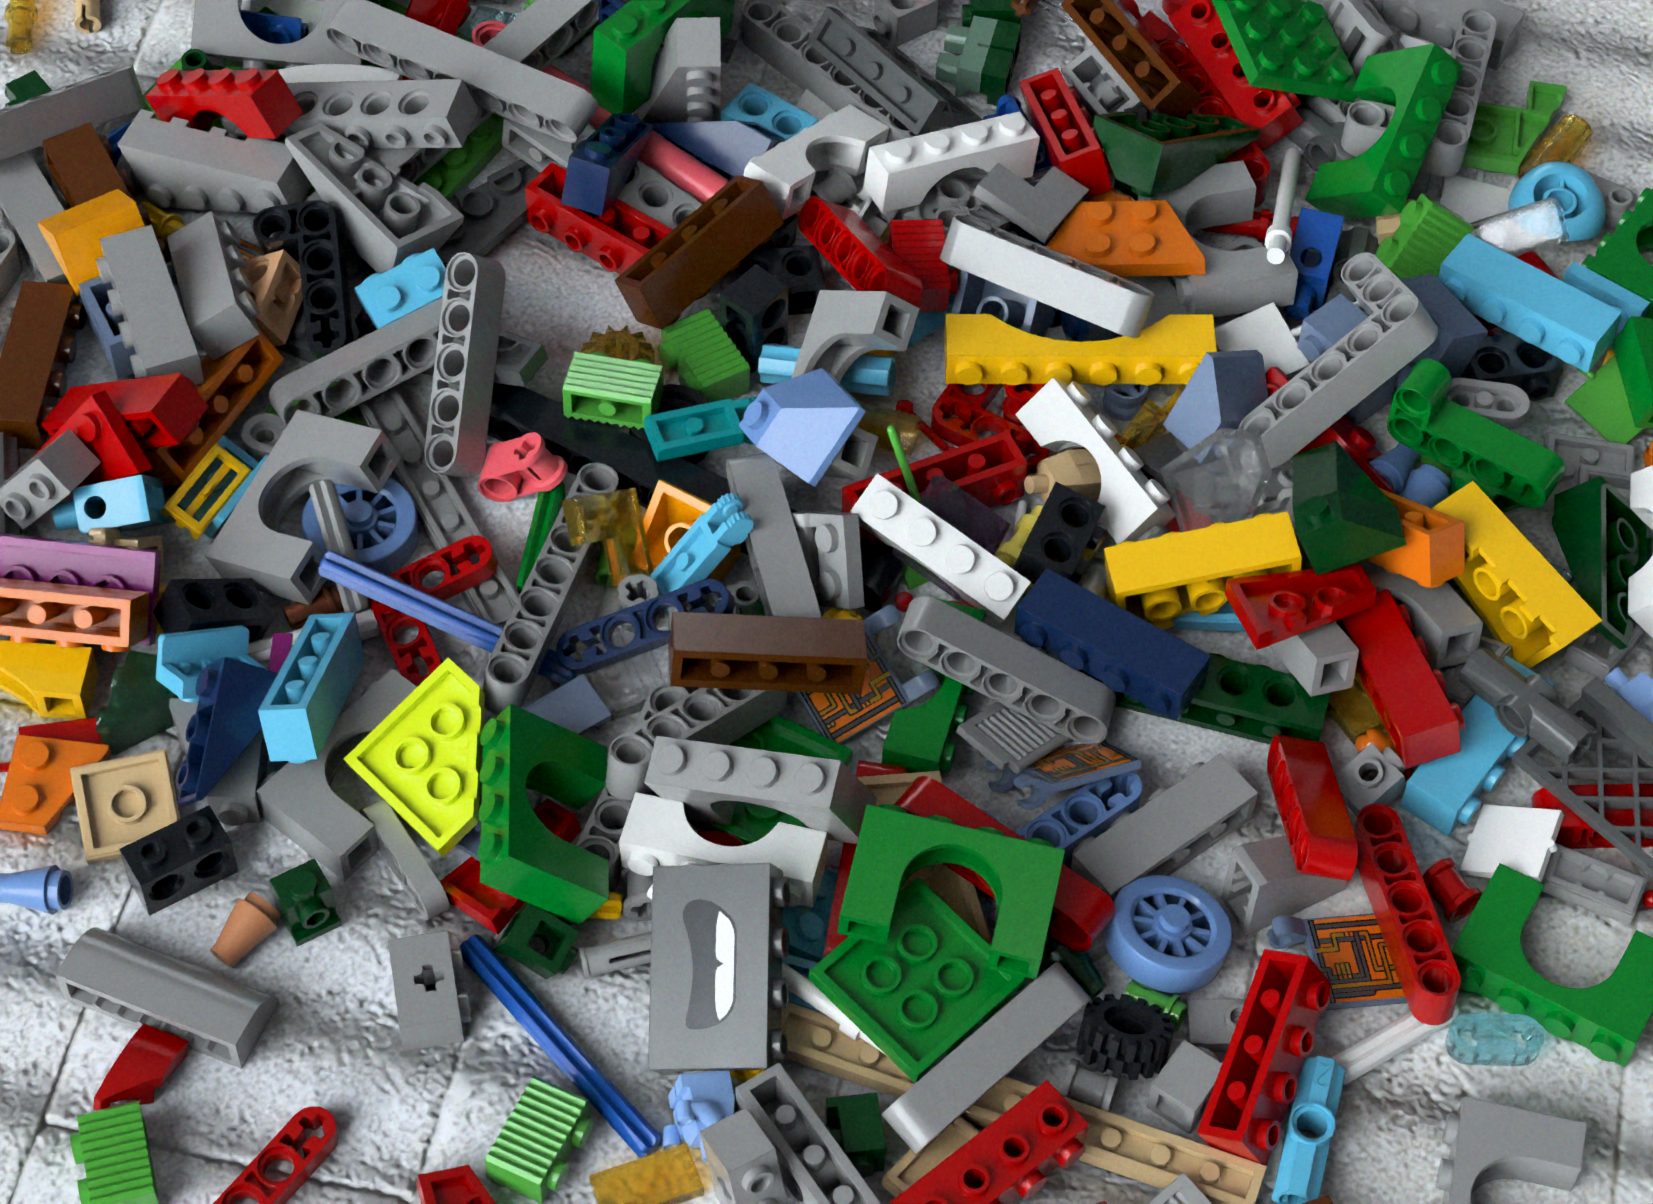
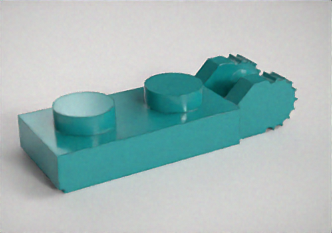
M753 396L752 398L747 397L733 401L729 398L647 415V417H644V430L657 462L735 446L744 442L749 445L754 444L738 425L742 421L747 407L757 397Z

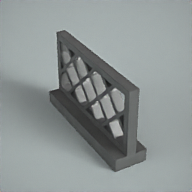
M827 6L807 40L812 47L917 136L929 133L933 125L952 128L983 120L876 29L857 26L837 8Z
M1594 678L1582 688L1581 698L1570 706L1568 710L1577 717L1583 718L1596 729V741L1589 750L1596 751L1597 767H1568L1563 761L1562 767L1541 766L1531 757L1540 750L1548 749L1533 738L1513 753L1512 761L1653 878V858L1641 849V839H1653V827L1640 826V809H1653V797H1639V780H1653V723L1597 678ZM1603 751H1623L1631 757L1632 768L1603 767ZM1568 779H1597L1598 796H1577L1568 789ZM1603 779L1632 780L1633 797L1604 796ZM1604 808L1633 809L1634 826H1613L1605 819Z

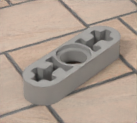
M382 798L360 809V814L375 825L380 853L425 920H429L450 909L447 895L440 881L390 805Z

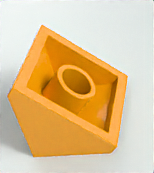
M119 189L38 222L40 231L76 296L80 295L78 284L100 277L96 258L103 257L99 239L145 227L136 202Z
M659 480L626 564L650 575L702 513L705 514L713 504L671 483ZM741 543L730 546L731 550L706 579L718 580L720 583L724 580L741 557Z

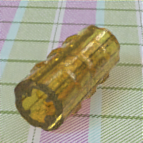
M1574 114L1563 116L1555 126L1551 127L1548 135L1540 140L1538 147L1530 152L1529 157L1520 167V172L1518 173L1519 180L1529 170L1539 164L1551 161L1573 163L1576 158L1580 157L1593 135L1591 126L1587 121Z
M855 399L866 410L857 427L878 436L876 447L887 449L888 452L894 451L887 433V427L893 425L897 430L905 454L912 455L919 436L921 416L904 413L900 409L896 411L880 407L879 404L872 405L860 402L858 399Z

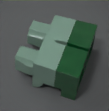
M973 16L970 28L949 24L944 41V51L961 54V56L940 52L936 63L935 80L956 84V97L964 96L967 91L987 95V104L998 106L997 100L1008 92L1019 56L1022 24Z

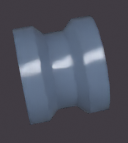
M1141 384L1105 385L1102 403L1105 412L1110 417L1120 421L1137 419L1145 411L1149 386Z

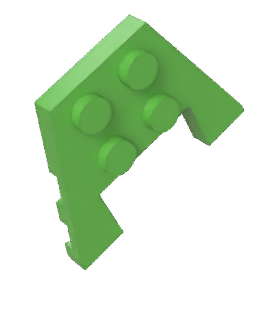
M1530 81L1527 91L1526 109L1478 102L1462 167L1518 175L1564 103L1567 86Z

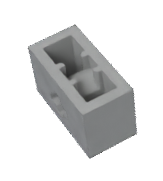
M1094 44L1061 69L1069 88L1075 87L1081 104L1086 107L1093 118H1095V115L1113 113L1115 111L1124 112L1126 108H1131L1132 112H1138L1139 107H1145L1143 102Z
M68 428L22 465L0 487V506L24 530L68 496L101 461Z
M448 930L389 939L388 946L403 1050L411 1051L464 1042L461 1023L471 1022L467 991L457 993L455 979L465 978L461 948L450 949ZM436 988V990L426 992L427 989Z
M747 1108L700 1131L715 1195L721 1204H788L776 1150Z

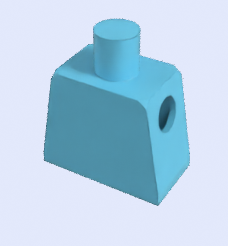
M146 475L131 476L76 487L72 492L74 500L57 503L52 507L53 519L58 531L79 527V531L83 535H89L91 528H118L122 532L169 524V518L160 513L166 504L162 479ZM103 502H105V504H106V511H105L104 515L102 516V515H101V506H102Z

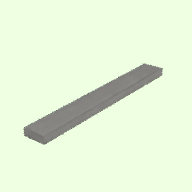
M381 359L373 362L370 367L375 366ZM397 386L354 406L365 425L382 430L400 454L401 458L392 474L397 482L404 486L412 496L416 505L417 517L436 550L443 549L472 535L485 538L449 475L432 472L427 467L424 460L426 436ZM478 553L469 557L472 565L480 562ZM499 560L497 569L490 578L461 592L474 615L503 628L519 597ZM455 563L449 565L454 575L459 573Z

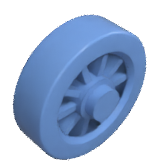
M388 478L380 493L335 483L357 561L386 575H390L400 569L413 555L419 540L416 505L407 489L392 478ZM310 496L302 513L304 539L313 541L322 554L325 555L327 550Z
M1165 875L1141 877L1131 881L1120 890L1114 900L1115 915L1104 929L1105 944L1111 957L1120 969L1132 979L1147 987L1169 993L1196 991L1207 986L1216 978L1230 951L1233 933L1225 910L1214 897L1189 881Z

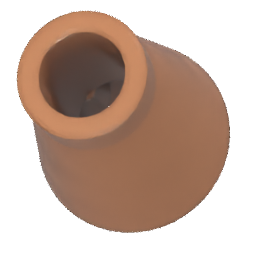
M249 892L244 900L238 898L216 943L210 949L211 953L227 966L234 968L245 955L277 930L275 923L281 917V914L274 906L256 893Z

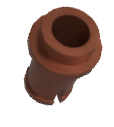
M323 585L311 605L295 602L282 607L284 614H286L284 616L292 631L303 628L309 615L333 614L344 611L335 585L328 588Z

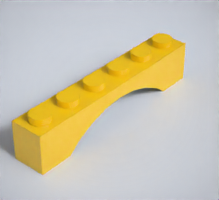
M946 314L945 384H1047L1054 377L1069 384L1075 381L1078 384L1187 385L1206 352H1217L1213 314H1168L1155 324L1142 329L1138 338L1121 336L1109 340L1086 342L1054 340L1033 335L1010 326L991 314Z
M0 640V689L26 703L40 717L70 720L86 719L89 717L99 678V671L92 647H61L55 644L19 643Z

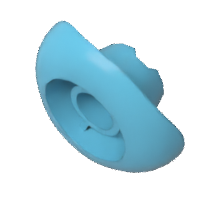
M1551 161L1537 165L1516 183L1509 196L1508 210L1512 221L1520 228L1554 241L1591 239L1599 234L1605 223L1606 204L1599 186L1587 171L1572 163Z

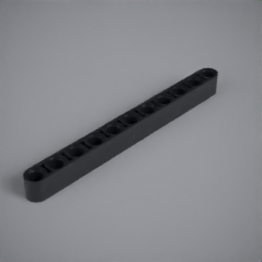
M493 383L487 433L492 438L504 442L522 437L527 433H538L544 439L545 447L553 455L562 457L568 465L567 472L575 476L586 464L596 462L606 464L617 472L619 478L616 495L644 508H648L659 480L671 483L711 504L716 503L717 499L721 498V495L730 494L728 480L680 457L657 462L651 445L607 424H602L600 421L594 423L590 419L587 421L582 418L576 420L573 416L567 418L563 413V404L526 387ZM790 508L791 514H792L793 512H799V511H796V510ZM860 540L865 605L862 608L878 611L882 609L905 573L904 567L892 554ZM745 542L741 543V552L748 555Z

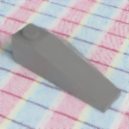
M321 123L286 137L285 145L322 200L333 208L340 227L359 255L377 273H384L400 265L405 258L414 253H423L431 248H434L437 252L463 223L464 216L435 188L424 182L420 186L415 185L401 177V169L391 163H388L385 167L364 156L363 147Z

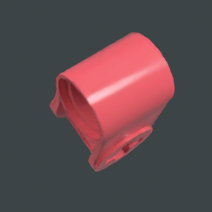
M527 433L522 437L504 442H495L489 446L477 484L478 490L483 496L496 502H510L515 498L533 493L547 492L561 483L567 473L568 465L562 457L553 455L545 447V441L538 433Z

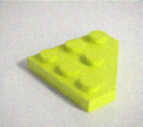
M449 657L343 758L442 857L479 823L481 783L479 774L482 763L480 736L483 730L485 693L480 686Z

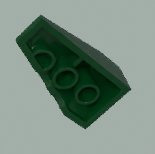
M1114 112L1095 115L1093 122L1116 179L1132 186L1131 191L1133 193L1149 198L1156 197L1157 193L1180 188L1257 139L1261 131L1260 128L1232 116L1220 114H1187L1186 119H1182L1165 113L1153 112L1152 119L1149 121L1136 120L1137 115L1133 112Z
M1337 441L1293 456L1292 508L1297 536L1317 576L1407 545L1398 509Z
M1599 476L1554 495L1552 526L1581 598L1603 620L1595 625L1594 628L1621 650L1628 647L1635 623L1628 615V578L1640 570L1652 557V530L1630 509V502L1602 476Z

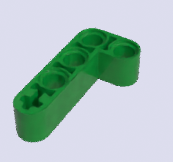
M1432 359L1419 360L1394 394L1387 421V429L1390 435L1402 445L1529 508L1542 507L1566 473V465L1561 457L1552 450L1449 400L1448 395L1452 384L1450 372L1438 361Z

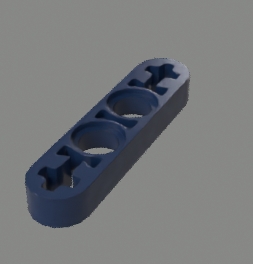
M701 580L566 631L558 640L556 654L560 663L573 673L588 674L669 644L670 630H658L656 626V617L662 609L674 607L678 612H689L683 604L685 601H688L693 608H696L691 610V612L710 613L705 607L699 606L707 603L706 595L712 592L715 596L722 599L715 602L716 610L711 613L733 614L735 607L734 597L718 580ZM624 623L632 624L635 628V635L631 643L623 647L615 646L612 642V635L616 627ZM598 633H600V640L596 636ZM579 641L587 647L602 642L607 649L606 653L597 646L583 651L584 659L581 661L570 656V654L577 651L576 643Z

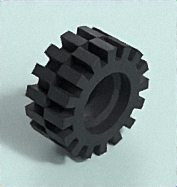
M1105 994L1104 1000L1100 997H1095L1092 999V1003H1087L1085 1006L1077 1040V1051L1079 1055H1084L1083 1061L1088 1065L1097 1063L1095 1070L1104 1073L1107 1069L1113 1071L1112 1077L1121 1079V1074L1124 1073L1128 1074L1129 1080H1138L1140 1073L1145 1079L1152 1078L1154 1072L1159 1074L1166 1065L1174 1032V1023H1170L1171 1017L1167 1013L1160 1014L1161 1008L1156 1004L1147 1007V1000L1139 997L1137 1002L1130 1001V995L1121 994L1120 999H1116L1113 994Z

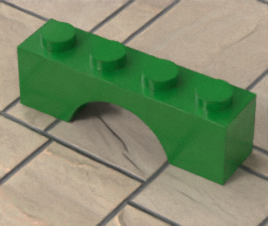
M940 600L985 623L986 610ZM926 666L934 672L942 687L932 699L922 705L895 710L882 750V763L906 766L907 773L939 771L941 774L942 770L947 772L951 770L956 752V744L950 742L953 732H956L958 726L966 721L968 706L962 704L965 694L974 695L975 690Z

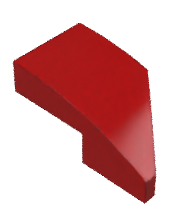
M143 1023L106 1075L94 1097L93 1110L109 1108L113 1102L129 1099L138 1100L140 1105L154 1103L155 1087L162 1086L187 1057L188 1040Z

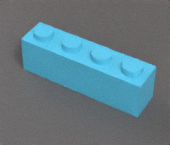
M1467 233L1440 266L1438 280L1469 312L1587 373L1614 341L1622 311Z
M355 612L309 615L258 710L270 761H289L290 763L300 764L318 759L366 662Z
M1507 655L1504 657L1503 661L1526 678L1530 675L1540 676L1554 688L1555 684ZM1476 694L1462 711L1465 730L1459 731L1461 752L1420 764L1407 781L1400 804L1401 808L1448 837L1460 822L1465 825L1470 823L1482 801L1478 799L1484 790L1492 793L1497 788L1506 772V768L1503 767L1509 758L1513 759V753L1531 738L1528 735L1522 738L1517 737L1507 731L1498 720L1495 709Z

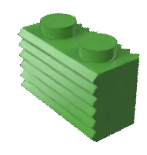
M1421 193L1416 201L1412 200L1404 207L1400 215V226L1392 238L1387 237L1381 242L1376 251V257L1400 280L1434 274L1438 279L1441 263L1467 233L1473 231V226L1459 214Z
M710 308L677 320L661 330V344L658 345L660 359L667 369L675 368L679 374L680 385L688 386L700 392L709 402L729 398L732 400L734 397L739 398L742 393L747 394L750 391V366L745 361L744 356H741L736 345L732 343L731 338H728L727 332H724L723 327L715 319L714 314H711Z
M574 352V357L572 358L562 388L563 413L567 418L573 416L576 420L582 418L585 421L590 419L594 423L600 421L602 424L608 422L611 425L618 424L620 427L626 425L629 429L633 426L638 430L644 428V417L657 413L664 392L663 366L653 364L646 359L631 361L612 358L602 352H592L590 354Z
M536 1076L531 1077L525 1092L521 1094L520 1101L516 1103L510 1118L507 1119L500 1135L497 1136L490 1152L486 1155L487 1179L492 1183L499 1184L501 1187L508 1188L510 1191H515L519 1195H524L528 1199H533L538 1204L543 1203L550 1189L556 1192L559 1191L570 1169V1163L567 1162L569 1155L574 1147L582 1149L585 1146L593 1130L594 1120L590 1119L589 1100Z
M135 1101L78 1114L79 1132L70 1134V1141L76 1165L84 1163L87 1178L77 1180L81 1204H160L146 1122L140 1102Z

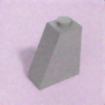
M170 698L169 708L175 731L187 758L190 743L186 741V730L191 717L196 714L198 702H185L179 698ZM262 729L203 799L206 807L210 805L219 822L226 825L238 826L244 823H261V812L256 791L266 777L268 750Z
M1281 836L1241 844L1232 849L1221 900L1246 936H1249L1272 925L1273 919L1277 916H1291L1346 890L1348 881L1298 873L1287 837Z

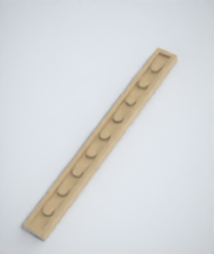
M788 1002L786 1009H781V1029H785L788 1038L786 1059L897 1098L915 1084L887 1055L861 1038L858 1041L853 1040L839 1030L840 1024L825 1014ZM1005 1076L966 1110L961 1117L969 1123L986 1128L1037 1087ZM1064 1097L1089 1124L1084 1144L1086 1150L1078 1159L1079 1161L1163 1190L1184 1172L1212 1204L1256 1203L1267 1166Z

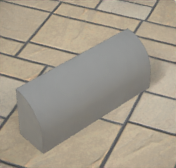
M97 927L87 930L80 936L55 974L63 999L136 1028H140L144 1023L188 1040V1048L240 1069L243 1068L280 1003L275 996Z

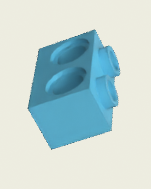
M752 82L721 110V121L756 122L787 140L800 133L804 128H809L818 122V119L806 110L795 107L779 98L775 93L766 91Z

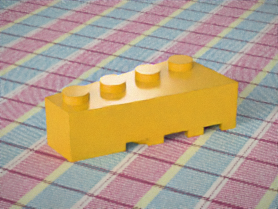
M1474 481L1432 507L1434 510L1464 521L1465 573L1453 579L1495 639L1512 646V659L1530 669L1603 621Z
M1288 511L1276 514L1263 513L1251 519L1231 523L1219 522L1211 524L1206 528L1186 532H1169L1161 537L1136 542L1124 541L1115 546L1104 548L1108 601L1162 630L1175 626L1173 621L1175 617L1193 611L1200 612L1201 616L1219 611L1218 608L1227 602L1225 596L1227 579L1300 571L1302 556Z

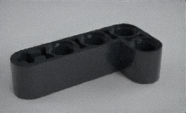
M313 200L268 207L260 211L253 220L252 228L263 253L269 254L284 249L294 260L299 259L306 339L315 360L353 342L344 235L333 208L324 201ZM319 225H327L323 230L313 231ZM284 231L278 237L269 238L274 232ZM331 263L327 269L316 270L321 264ZM335 302L331 308L319 310L323 304ZM327 333H333L335 337L331 343L332 347H330Z

